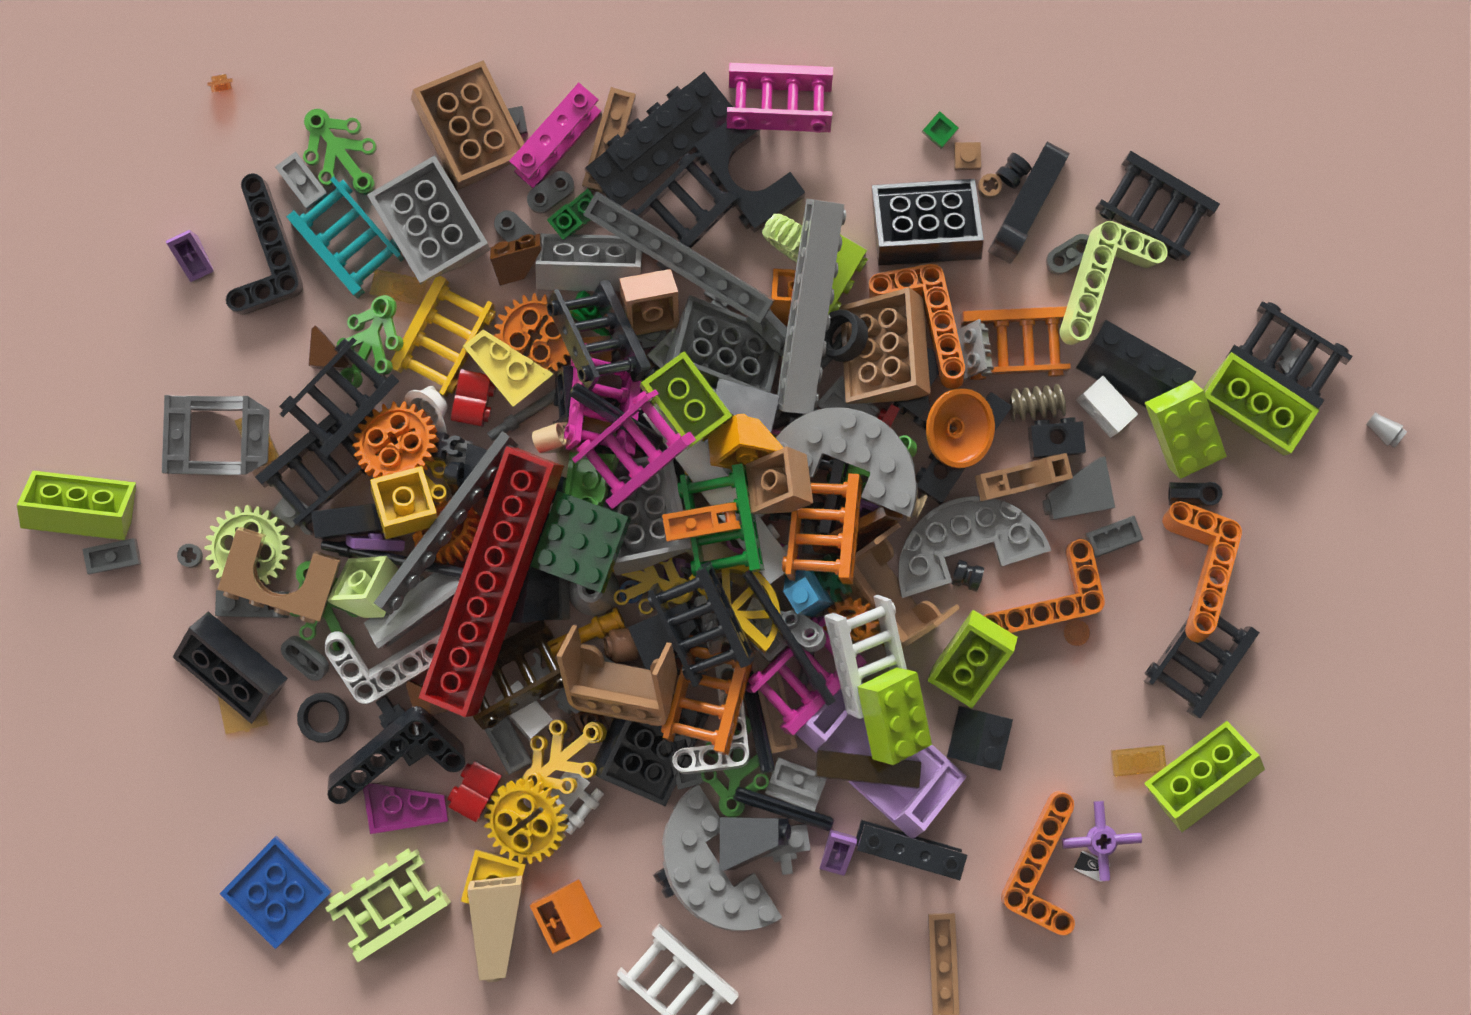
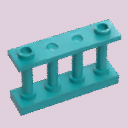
M333 176L330 181L337 187L307 214L303 213L299 216L293 210L286 217L348 290L358 299L365 293L361 288L364 284L363 280L393 255L400 262L405 258L400 254L401 251L394 239L392 238L389 241L350 196L353 190L344 180L338 182ZM344 196L353 208L323 234L320 232L316 235L311 229L314 225L312 222ZM361 215L370 228L340 253L336 252L333 255L327 248L330 245L329 242ZM378 235L387 247L357 273L352 272L349 274L344 268L347 265L346 261Z

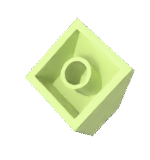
M387 556L348 558L327 601L363 618L384 617L386 611L374 604V601L398 571V567Z

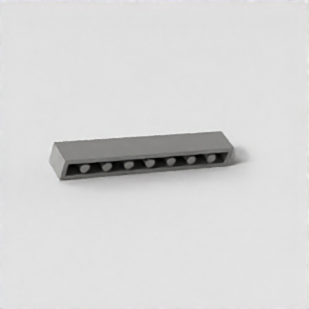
M806 198L777 394L780 396L777 409L784 412L808 414L813 412L814 408L818 405L819 397L816 391L818 382L822 379V367L820 365L821 358L826 352V341H824L825 331L830 326V315H828L829 305L834 300L832 285L833 278H836L838 273L836 258L837 252L842 247L840 232L841 225H844L846 220L845 204Z

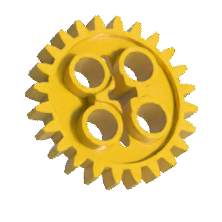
M520 778L516 781V784L511 780L506 784V787L502 785L498 788V793L495 792L491 795L493 801L486 804V807L491 811L484 814L485 818L490 819L484 827L492 829V832L487 837H495L496 839L492 846L500 845L502 847L501 855L508 851L509 860L518 856L520 864L526 858L529 864H532L536 861V858L539 862H542L546 856L550 857L553 855L554 850L561 847L559 841H563L566 838L562 831L568 828L567 824L562 823L568 815L560 813L565 804L557 805L556 803L560 796L551 797L552 788L550 787L544 791L543 782L541 781L534 786L532 778L526 784ZM524 798L531 802L532 808L524 804ZM538 808H543V812L514 834H509V830ZM505 813L511 816L512 823L506 820ZM540 819L547 823L548 829L540 825ZM520 834L527 837L528 844L521 840Z

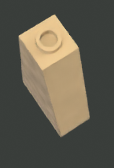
M523 876L476 880L469 883L467 891L479 981L497 982L502 978H506Z

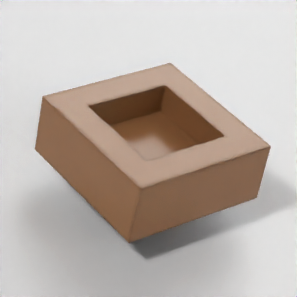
M981 142L954 143V170H980Z

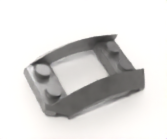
M164 395L162 473L247 475L268 463L270 410L249 396ZM192 411H242L241 462L190 461Z

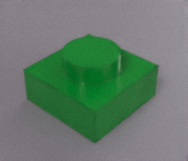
M939 111L922 130V133L942 149L958 131L959 127Z

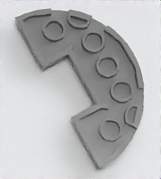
M825 408L796 419L776 437L783 447L788 446L807 454L810 477H815L824 454L871 472L861 497L912 517L917 498L914 463L907 447L896 432L880 419L855 409Z
M980 496L954 499L943 503L927 513L915 525L902 548L898 566V582L901 597L904 598L951 583L952 580L944 557L993 542L1001 567L1052 550L1039 526L1014 505L997 499L981 501Z
M699 784L695 785L674 806L663 834V866L675 896L696 918L702 919L713 925V927L723 930H754L780 920L782 916L755 873L750 874L733 886L724 871H719V863L706 842L720 833V817Z

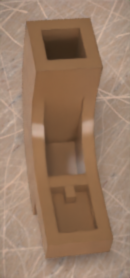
M1067 453L974 476L981 501L1073 479Z

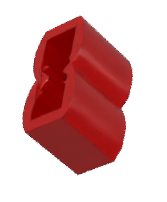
M460 370L451 421L483 427L484 422L489 423L492 408L488 407L489 397H494L496 387L486 374Z
M475 760L472 765L470 763L466 764L460 777L464 778L460 787L454 786L447 800L451 801L449 808L477 822L503 775Z

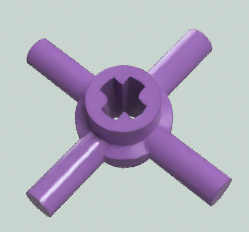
M1093 801L1095 826L1089 830L1086 837L1062 838V848L1087 847L1091 853L1098 856L1100 881H1109L1108 855L1115 851L1117 845L1142 843L1141 833L1116 834L1112 828L1106 826L1104 801ZM1101 834L1107 838V842H1103V847L1096 843V840L1101 838Z

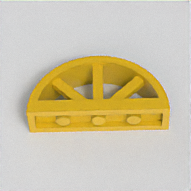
M745 565L715 570L716 573L722 572V587L730 604V572L742 575L750 570ZM753 572L780 613L779 602L772 586L759 572ZM691 575L688 578V581L695 579L696 577ZM748 587L731 606L745 636L765 654L773 643L778 630L772 622L769 636L766 638L747 620L770 619L765 610L738 611L754 594L751 588ZM699 588V589H696V590H698L703 596L705 595L706 599H708V597H707L706 592H705L704 589H703V590H701L700 588Z

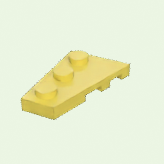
M485 330L479 332L463 345V348L512 407H515L554 375Z

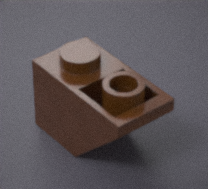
M540 233L536 235L527 234L518 240L510 242L501 241L490 247V261L500 286L526 278L542 250V237Z

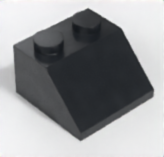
M958 706L947 757L1001 771L1013 719Z

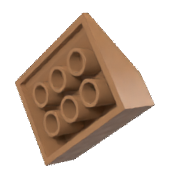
M484 60L414 88L412 91L411 101L456 191L476 183L511 164L509 160L524 145V141Z
M908 287L840 306V310H848L864 320L868 328L867 343L861 354L851 361L843 362L847 404L905 401L931 395L924 300L922 296ZM850 322L841 325L842 347L847 344L852 334V324Z

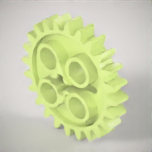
M249 505L245 506L244 512H242L240 507H235V515L230 511H225L227 518L225 520L217 517L216 519L220 524L219 527L210 526V529L215 532L214 536H206L208 540L212 541V545L204 547V549L212 551V554L208 555L206 560H214L215 562L211 565L210 570H220L216 578L220 579L222 577L230 550H227L225 547L226 538L229 536L234 537L237 527L247 529L251 523L258 525V533L266 535L263 546L268 545L272 551L271 556L266 560L261 555L259 556L260 568H257V573L260 581L270 585V576L279 578L280 576L276 570L286 569L281 562L282 560H290V557L285 555L284 551L291 549V546L284 545V541L290 539V536L281 534L286 529V526L277 527L280 518L274 517L270 520L271 511L267 510L261 515L262 508L258 506L252 513V508Z

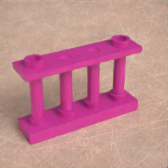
M729 63V88H736L735 108L727 107V128L831 133L832 112L824 111V92L832 91L833 67ZM746 89H762L761 109L746 108ZM772 90H788L787 110L772 109ZM798 91H814L813 111L798 110Z
M578 82L509 160L516 167L514 173L532 189L541 183L602 114V111L595 106L599 99Z
M592 358L595 366L610 363ZM571 359V366L574 367L572 387L576 383L584 386L578 378L577 369ZM626 371L614 373V375H618L622 379L621 389L596 383L592 392L597 395L617 399L618 403H620L619 409L625 413L634 406L632 400L640 394L641 381L633 382L630 374ZM572 397L570 400L569 420L564 431V439H567V450L573 449L581 440L586 441L589 439L592 442L600 435L582 430L583 416L610 422ZM639 411L634 416H632V418H634L637 421ZM621 428L617 429L616 439L627 453L633 457L635 455L636 441ZM605 441L600 444L609 447Z
M656 389L648 394L643 391L632 400L634 406L592 442L588 439L577 448L579 453L572 459L574 463H577L587 457L612 488L610 491L613 495L606 500L612 509L624 502L696 441L691 432L686 433L682 437L679 433L675 434L653 407L650 401L659 394ZM642 409L668 441L666 442L668 448L664 452L660 449L657 450L631 419L639 410ZM622 425L649 457L647 460L650 464L645 468L641 465L638 466L614 437L613 433ZM605 441L630 472L631 480L626 484L616 478L594 449Z
M813 616L810 618L821 628L826 624L824 616H818L817 618ZM824 631L826 635L824 646L833 655L829 635ZM810 633L807 638L812 637L815 633ZM787 646L762 672L757 671L748 679L749 684L746 687V691L755 693L759 689L782 714L784 722L779 727L786 734L794 735L825 702L817 690L809 691L785 665L794 655ZM804 650L817 672H821L826 679V686L834 696L841 689L837 670L833 674L831 672L828 673L810 652ZM857 654V657H855L857 666L861 668L867 662L861 655ZM777 671L802 698V704L796 710H791L767 683Z

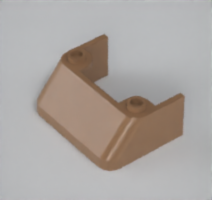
M897 523L856 552L853 584H849L852 588V594L846 596L851 597L853 603L858 598H861V605L863 606L870 603L869 611L876 608L873 596L880 595L891 599L896 608L895 619L903 649L939 626L959 610L960 607L956 604L941 614L938 608L929 601H922L917 605L911 596L901 597L898 578L887 564L894 556L893 547L887 540V537L901 527ZM880 625L874 628L881 633Z
M572 625L556 656L568 703L573 708L584 712L655 726L664 725L670 714L677 675L672 643H666L660 658L655 659L650 666V670L605 662L599 648L594 645L581 644L578 627Z

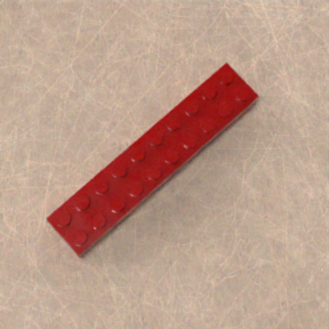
M506 446L421 689L420 699L463 717L478 714L564 465L519 448Z

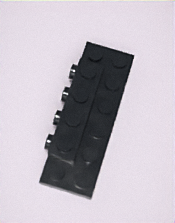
M705 71L682 89L679 86L672 89L666 95L668 100L660 105L659 102H656L646 111L649 116L642 121L639 118L635 119L626 127L629 131L623 137H620L619 134L614 136L606 143L609 148L585 167V171L607 198L620 206L624 205L693 149L695 143L727 121V107H734Z

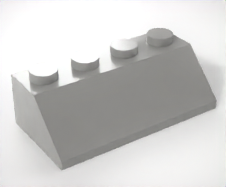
M540 233L542 237V250L535 264L537 289L548 291L556 289L595 291L600 281L609 280L614 291L620 292V278L642 274L643 252L616 235L572 234L563 240L558 234Z
M437 573L431 574L426 579L421 576L418 584L406 594L399 609L391 615L386 612L384 617L369 618L364 622L377 648H387L453 600L460 578Z

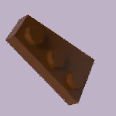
M881 506L859 518L856 552L904 519L903 515ZM843 527L828 535L838 536L839 533H843ZM812 545L814 552L824 554L835 553L837 556H841V549H838V546Z

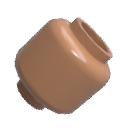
M628 627L612 629L608 636L604 637L605 655L607 658L610 657L614 663L635 661L638 658L639 652Z

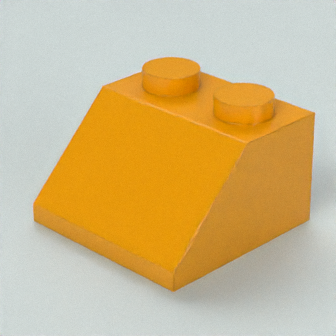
M745 414L734 415L729 421L718 427L716 431L708 436L710 465L732 469V465L742 463L745 465L784 448L759 419L748 417Z

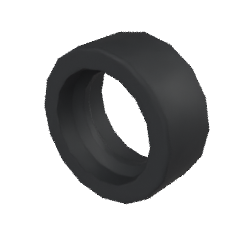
M839 309L829 313L830 326L825 331L824 341H826L825 355L838 362H848L855 359L865 348L868 339V328L864 320L848 310ZM850 322L852 324V334L849 341L841 349H833L832 339L835 331L843 323Z
M316 693L306 698L300 705L297 713V724L301 733L309 740L317 743L330 742L339 738L345 732L349 723V710L345 702L339 696L331 693ZM319 702L332 704L338 712L339 720L337 726L328 733L315 731L308 722L310 709Z

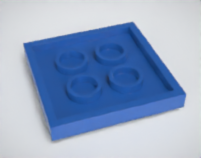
M275 836L219 894L276 949L324 901L332 890L278 836Z

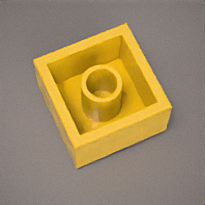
M422 466L370 480L372 495L385 539L430 528L437 519L436 509Z

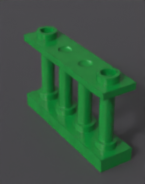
M742 463L732 465L733 472L729 473V476L691 483L689 476L685 474L680 475L681 482L677 484L680 498H684L686 510L696 509L693 493L731 486L732 489L736 488L737 499H734V502H736L737 511L735 512L737 515L740 514L742 525H740L741 529L736 531L691 538L694 561H691V570L694 577L697 575L696 571L700 565L711 561L714 570L741 565L749 567L752 572L765 570L755 514L751 513L746 465ZM735 539L745 540L746 551H743V554L704 561L703 545Z

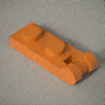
M736 502L663 514L662 519L666 541L671 542L741 529L740 521L736 520L735 511H737ZM724 513L726 523L718 524L717 514Z

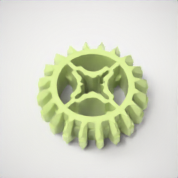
M773 214L762 230L763 237L776 250L797 263L802 225L782 214Z

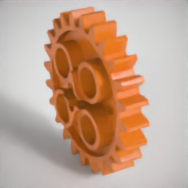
M533 293L532 301H528L527 297L523 295V303L521 304L514 299L513 309L507 306L504 307L508 313L507 316L498 315L503 323L494 325L500 331V334L493 336L524 355V352L532 342L531 332L536 333L544 316H548V320L539 332L542 339L534 341L530 353L526 357L548 371L553 368L557 372L559 370L557 366L559 363L567 366L564 358L565 356H571L561 335L559 334L556 337H549L547 335V328L555 325L553 318L547 312V295L544 294L541 301L538 300L536 293ZM529 312L536 313L538 316L537 321L532 325L524 323V317ZM516 335L525 337V343L520 348L512 346V339ZM539 347H544L548 350V355L543 360H537L534 357V353Z
M393 401L390 409L385 404H382L381 412L372 409L374 416L372 418L369 416L365 417L366 425L358 424L362 433L354 434L356 440L359 441L353 444L354 449L358 451L354 456L359 461V466L365 469L369 477L373 475L375 479L421 466L424 470H428L425 462H434V458L430 453L438 452L437 447L434 445V443L439 442L437 435H434L438 431L435 425H432L434 422L431 417H426L427 414L423 409L418 411L415 404L409 408L407 403L403 401L400 408H398L396 402ZM405 422L402 428L395 429L398 424ZM383 437L381 442L374 444L377 438ZM419 442L415 448L409 449L412 443ZM396 456L394 462L387 463L389 458Z

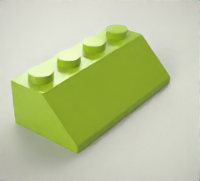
M1232 352L1203 388L1211 409L1283 456L1293 452L1319 412L1318 408Z
M32 471L17 503L20 528L125 540L132 522L136 482Z
M1226 721L1144 784L1166 815L1181 832H1184L1262 773L1265 767L1260 755Z

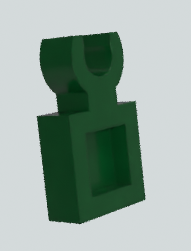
M829 553L821 561L836 562L838 558L835 553ZM813 571L823 590H830V596L834 602L843 601L840 595L841 590L844 595L852 594L851 586L849 584H842L838 577L839 575H835V572Z

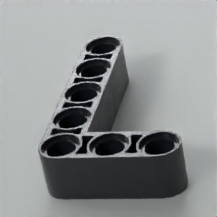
M1048 141L1046 142L988 250L989 253L1009 264L1013 262L1028 237L1027 233L1070 154L1069 152Z
M255 173L244 176L241 181V189L271 276L234 288L228 292L226 296L228 308L240 315L249 314L294 298L303 289V282L269 185L261 176ZM260 182L261 187L259 191L251 193V184ZM262 206H269V213L265 217H259V209ZM277 230V238L271 242L267 241L268 232ZM280 254H285L286 262L281 266H276V257ZM288 278H293L295 280L294 287L291 290H284V282ZM263 287H269L270 295L265 299H260V290ZM241 295L245 296V304L240 308H236L235 299Z
M419 706L411 707L329 775L328 799L334 804L348 802L415 745L419 746L446 771L458 772L465 766L464 744L426 709ZM414 722H420L421 724L415 725V724H412V723H414ZM394 738H401V740H398V741L393 740V739H394Z

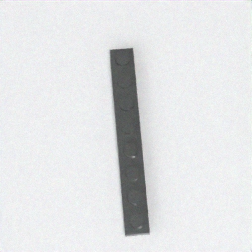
M599 192L595 193L583 214L758 323L763 322L775 301Z
M503 431L499 434L374 601V604L390 615L401 607L406 594L418 584L421 574L433 564L438 551L450 541L453 531L465 521L468 511L474 503L480 501L488 484L495 480L506 446L514 448L518 446L510 436Z

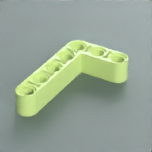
M1107 221L1095 227L1089 235L1060 328L1062 341L1066 344L1074 345L1086 340L1090 336L1115 256L1140 267L1150 268L1166 259L1168 251L1165 244L1113 221ZM1102 230L1108 234V240L1103 237ZM1126 240L1130 242L1131 250L1127 248ZM1149 249L1153 252L1154 259L1149 256ZM1095 254L1100 257L1101 264L1095 260ZM1088 278H1090L1093 281V288H1091L1088 285ZM1080 302L1086 306V312L1081 310ZM1073 326L1078 329V337L1072 331Z

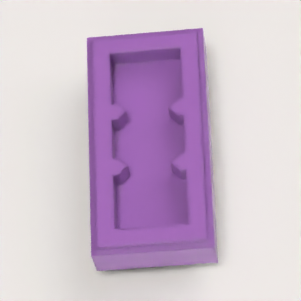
M368 532V536L346 535V545L356 550L402 551L405 546V541L396 537L385 539L384 533Z

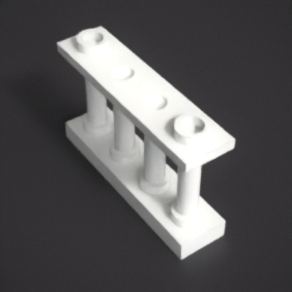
M880 595L873 596L875 609L848 620L846 617L836 613L824 616L846 712L858 719L864 718L857 688L862 685V679L888 667L890 670L896 667L907 669L895 619V605L891 599ZM879 619L881 633L852 644L851 629ZM884 643L887 657L858 668L855 658L858 653Z
M660 923L652 931V935L655 937L653 939L654 943L629 972H626L621 967L617 973V976L620 977L618 982L625 989L636 991L662 1015H676L697 989L706 983L714 989L712 992L713 996L697 1015H711L721 1002L725 1003L727 1000L732 1005L738 998V992ZM669 949L674 954V961L647 990L636 979L661 950ZM688 966L695 972L692 975L694 978L667 1008L656 996L681 967L685 968Z

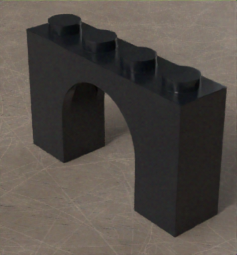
M725 122L694 144L695 153H699L702 156L698 163L702 167L704 165L707 166L711 172L708 176L717 187L721 186L726 193L735 191L741 197L732 208L736 207L741 215L738 218L746 229L751 228L755 233L765 226L773 214H782L805 197V191L791 172L760 191H748L739 187L729 174V162L739 149L760 135V130L727 128V122Z
M927 347L931 388L939 375L935 353ZM990 392L985 399L992 409L996 431L1012 406ZM929 395L905 401H891L892 405L900 409V414L904 415L907 412L914 417L913 422L917 426L926 430L927 418L931 410Z

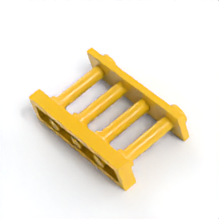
M438 276L434 279L403 337V347L395 352L391 362L393 365L392 369L399 373H402L403 369L407 370L409 368L441 385L442 388L439 393L447 398L449 393L453 394L458 383L457 377L469 354L464 348H462L459 354L426 337V333L423 331L428 323H435L467 340V343L481 332L486 324H491L496 311H494L495 305L490 301H487L483 308L450 291V287H448L450 282L446 278ZM440 300H447L479 317L473 330L471 331L438 314L436 307ZM421 345L453 362L454 365L449 375L446 377L414 360V356L411 354L415 346L420 347Z

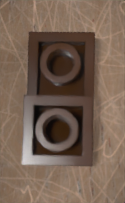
M580 711L564 720L567 724V731L564 734L562 751L583 734V729L588 723L600 722L607 727L608 724L603 715ZM560 724L555 726L557 732L561 731ZM593 728L589 731L590 736L596 733ZM548 729L549 734L553 737V734Z

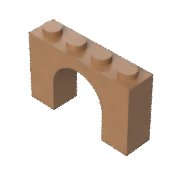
M242 527L236 529L217 590L224 591L223 595L231 599L238 600L239 596L249 599V604L264 608L265 605L275 607L274 612L289 616L290 613L300 615L299 619L307 623L315 624V621L320 622L324 617L328 604L327 599L332 591L342 559L316 551L313 553L303 585L297 591L289 594L275 593L262 584L257 573V563L266 535Z

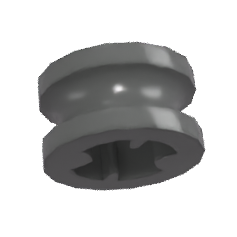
M185 544L179 548L177 558L182 565L191 568L201 563L203 553L198 546ZM189 548H193V553L197 554L195 560L191 559V563H187L188 560L184 557V552H189Z

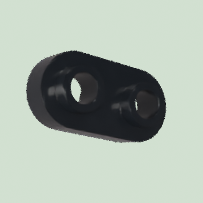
M452 461L444 470V481L447 482L452 496L455 495L463 484L465 469L463 462Z

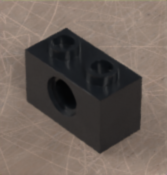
M1076 417L1062 418L1060 423L1050 424V420L1034 421V425L1028 427L1030 459L1051 457L1067 453V456L1086 453L1083 421L1076 422ZM1052 431H1059L1062 434L1063 440L1061 444H1054L1051 441L1050 434Z
M931 452L928 457L932 460L927 469L922 466L916 475L917 489L922 493H926L928 497L937 503L942 504L965 468L947 466L940 462ZM937 465L944 466L947 470L946 478L938 479L935 477L934 467Z

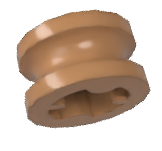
M986 174L978 183V191L984 198H994L1002 189V181L996 174ZM990 180H993L997 190L992 189L990 192H987L983 182L988 183Z

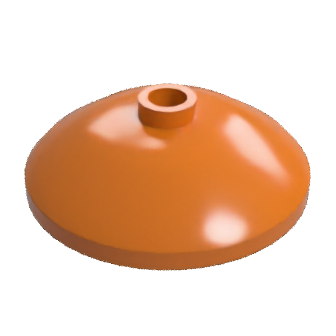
M953 389L941 395L933 404L926 423V436L932 453L943 464L955 468H965L979 462L990 449L995 433L994 415L990 405L982 395L970 389Z

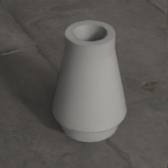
M1376 412L1366 424L1387 446L1391 445L1394 448L1407 433L1402 428L1404 425L1385 418Z

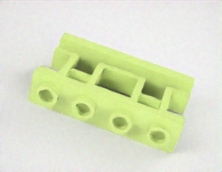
M409 848L396 856L397 862L393 865L388 866L387 863H384L373 871L375 876L371 879L366 880L363 877L351 885L353 890L344 895L341 891L328 899L331 904L325 907L327 913L331 914L333 921L345 914L358 934V937L348 943L349 947L354 951L352 954L357 962L451 902L446 893L442 892L440 885L427 891L418 877L415 869L425 863L423 858L420 857L418 849L413 852ZM409 860L413 861L414 864L405 869L412 881L401 888L394 876L386 882L383 881L382 877ZM390 885L403 908L383 920L370 898ZM365 888L368 889L369 892L360 898L366 907L365 911L356 916L349 905L342 910L338 909L337 906ZM418 890L425 901L434 895L436 898L434 901L406 918L404 914L413 908L406 896ZM373 918L379 929L387 924L391 926L390 929L361 946L360 942L368 937L362 924Z

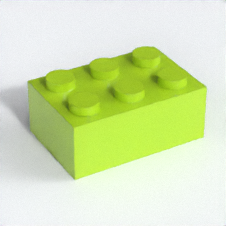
M685 351L640 384L641 389L646 394L655 389L659 393L651 402L675 434L679 433L682 437L686 433L691 432L695 437L696 441L687 447V450L732 417V414Z
M1192 380L1145 402L1167 466L1179 479L1227 457L1205 392Z
M972 610L933 664L928 682L970 708H973L1013 654L1018 637L975 610Z
M896 667L857 687L873 760L895 765L932 745L917 672Z

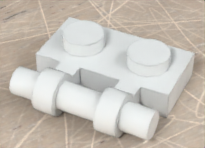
M565 772L560 779H575L577 782L576 791L564 794L561 790L552 788L550 796L559 795L560 797L556 801L557 805L565 804L560 813L568 815V828L565 831L572 835L577 827H582L585 823L584 819L592 809L595 810L600 803L598 801L603 797L604 793L596 787L591 795L585 791V788L590 783L587 778H583L577 773ZM567 781L565 784L567 790L571 789V783L569 781ZM579 797L584 801V803L579 808V810L576 813H574L569 808Z

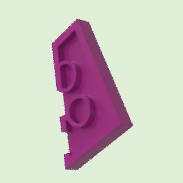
M369 783L363 788L370 834L449 821L445 794Z

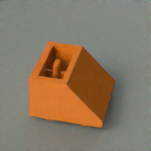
M580 879L533 901L529 905L552 954L602 927Z

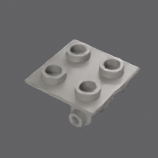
M980 319L957 330L965 364L964 380L980 372L982 376H989L992 374L991 370L994 369L992 358L988 357L992 354L991 350H988L991 347L988 337L989 331L985 324L981 323ZM946 347L947 352L953 351L952 348ZM954 370L949 371L950 376H956L959 374L957 371Z

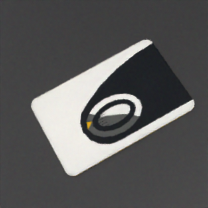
M1081 851L1074 870L1099 882H1103L1099 878L1098 858L1085 851Z

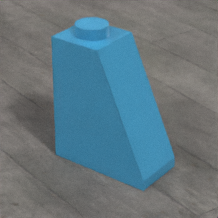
M796 570L795 581L789 580L785 574L783 592L797 614L813 617L834 604L827 590H823L813 571Z

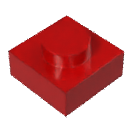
M891 404L888 410L882 408L877 418L891 427L900 409Z

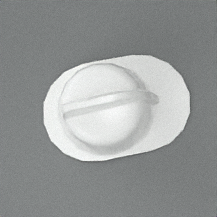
M428 386L421 391H409L405 395V402L409 408L415 404L418 411L423 409L427 414L426 417H431L434 422L432 425H435L437 431L447 433L443 418L447 413L448 405L444 397L436 391L435 387Z

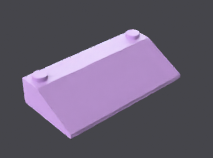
M841 689L833 696L835 698L834 703L828 706L824 704L795 733L816 753L818 750L872 756L864 718L858 719L846 712ZM933 745L904 759L921 762L920 788L918 789L848 781L899 829L913 839L926 830L967 777Z

